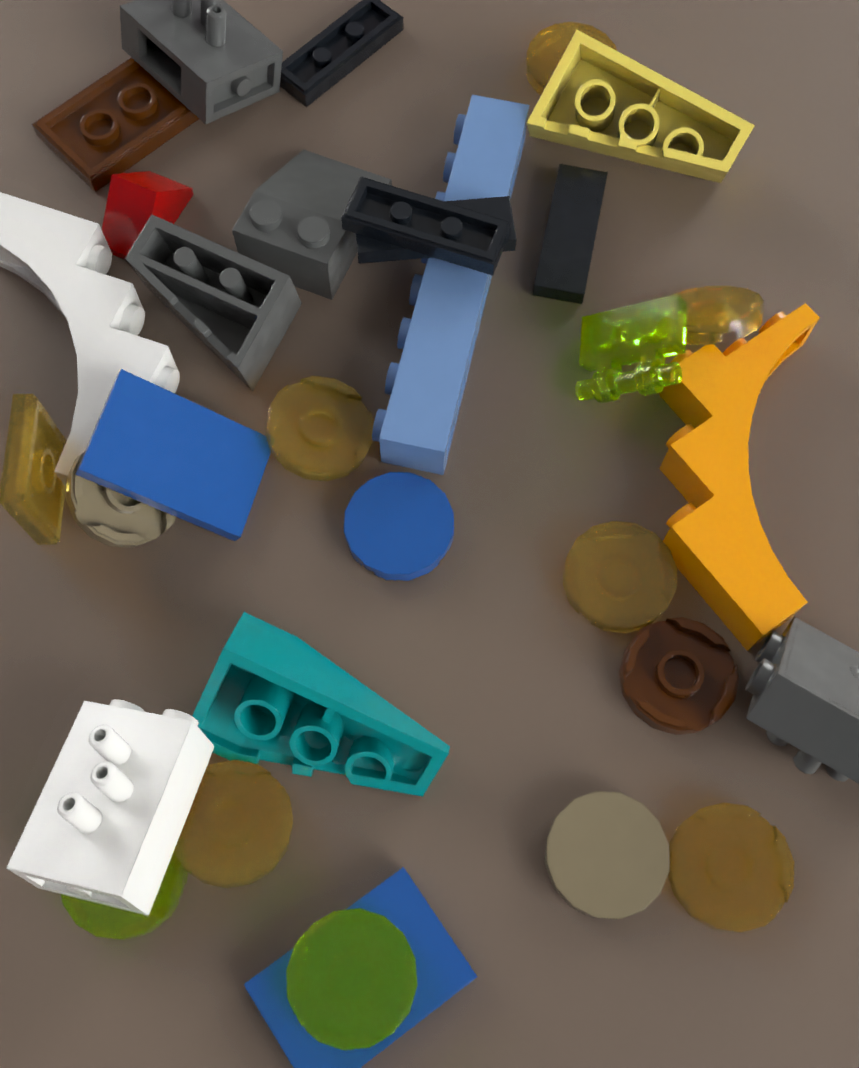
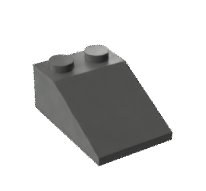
M303 149L252 194L232 229L237 252L289 275L295 287L332 300L357 254L356 233L343 230L341 220L360 177L391 186L392 180Z

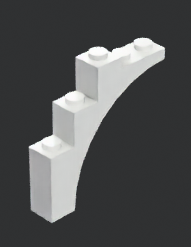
M0 192V267L16 273L44 293L65 316L77 354L78 396L70 435L54 470L66 486V478L75 459L85 451L115 378L121 369L173 393L177 391L180 374L167 345L137 336L144 325L145 311L133 283L106 275L109 271L113 254L100 225Z

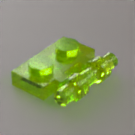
M678 294L582 316L579 365L589 372H597L590 379L577 381L575 385L577 398L582 402L595 399L598 403H607L618 400L621 394L639 391L641 395L646 396L662 392L665 386L680 384L682 381L680 364L678 362L665 364V358L686 353L687 302ZM640 362L635 370L622 372L623 365Z

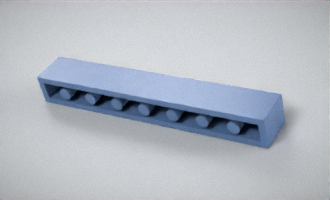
M472 95L467 115L458 114L453 143L458 145L457 152H448L443 172V182L448 183L446 193L438 191L435 199L455 201L510 196L511 200L526 139L530 105ZM422 258L421 263L426 264L424 274L414 275L410 290L409 304L415 306L411 319L403 317L399 329L397 348L403 349L400 363L391 362L387 372L385 394L391 395L387 410H377L372 440L378 441L380 444V456L383 463L444 475L492 275L437 258Z

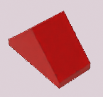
M151 171L112 174L102 225V232L112 254L126 260V256L151 214L174 224L194 195L193 189Z

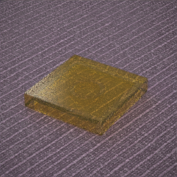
M13 394L0 485V504L38 545L57 544L60 541L66 486L54 470L67 440L34 394Z

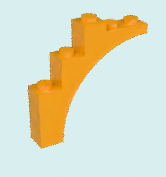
M806 303L788 315L783 311L775 314L760 328L757 336L748 342L744 338H740L726 348L723 353L712 342H709L694 353L690 349L681 352L666 367L665 372L667 376L659 393L660 397L685 424L666 442L665 445L668 451L659 469L688 501V504L680 508L667 520L666 525L670 529L659 547L747 651L767 637L772 630L775 631L808 603L790 580L775 556L761 526L752 495L748 451L752 416L765 381L786 358L804 345L820 319Z

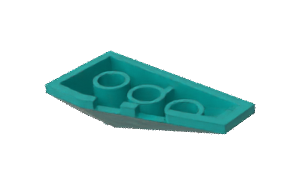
M243 612L226 642L192 715L198 720L199 729L215 746L212 753L236 764L257 767L259 760L291 765L292 774L312 777L314 770L346 775L350 783L354 785L422 797L447 758L450 750L448 744L303 640L246 612Z

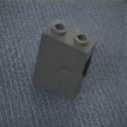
M134 0L120 5L122 49L203 123L213 122L280 91L283 51L224 0Z
M793 617L782 634L772 630L758 651L755 661L759 662L750 677L745 689L753 694L746 719L764 728L768 739L773 744L786 746L789 743L800 749L794 756L793 761L801 772L813 774L824 763L827 773L834 780L844 782L849 778L859 784V652L802 620Z

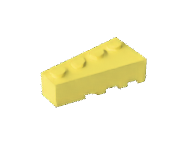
M579 30L575 31L527 121L531 137L721 183L755 126Z

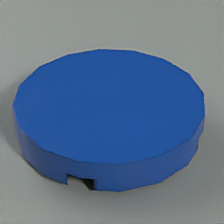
M389 472L369 479L354 492L345 510L344 535L352 557L361 566L363 565L366 569L374 572V575L385 580L409 581L430 573L440 564V560L446 555L447 550L449 551L454 537V512L446 494L431 480L411 472Z

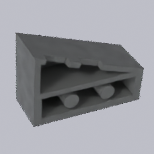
M151 214L125 259L144 285L230 370L254 391L302 304L291 277Z

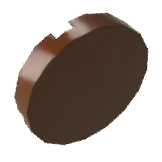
M684 617L667 618L666 621L651 623L640 629L624 650L619 669L622 694L633 713L652 728L674 735L698 733L722 719L735 701L740 678L737 664L734 666L733 658L729 654L731 649L723 637L704 623Z

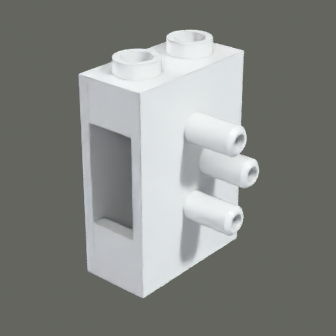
M119 699L112 700L110 705L84 701L7 865V869L39 889L149 916L215 747L199 729L198 720L187 713L174 709H166L162 715L145 712L139 706Z

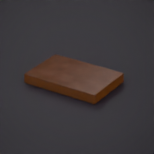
M131 57L37 120L32 126L37 136L96 192L111 181L112 174L125 172L199 120V118Z

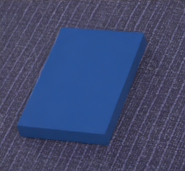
M121 369L115 378L75 475L232 541H236L241 538L275 440Z
M403 867L243 985L293 1068H361L476 979L477 975Z

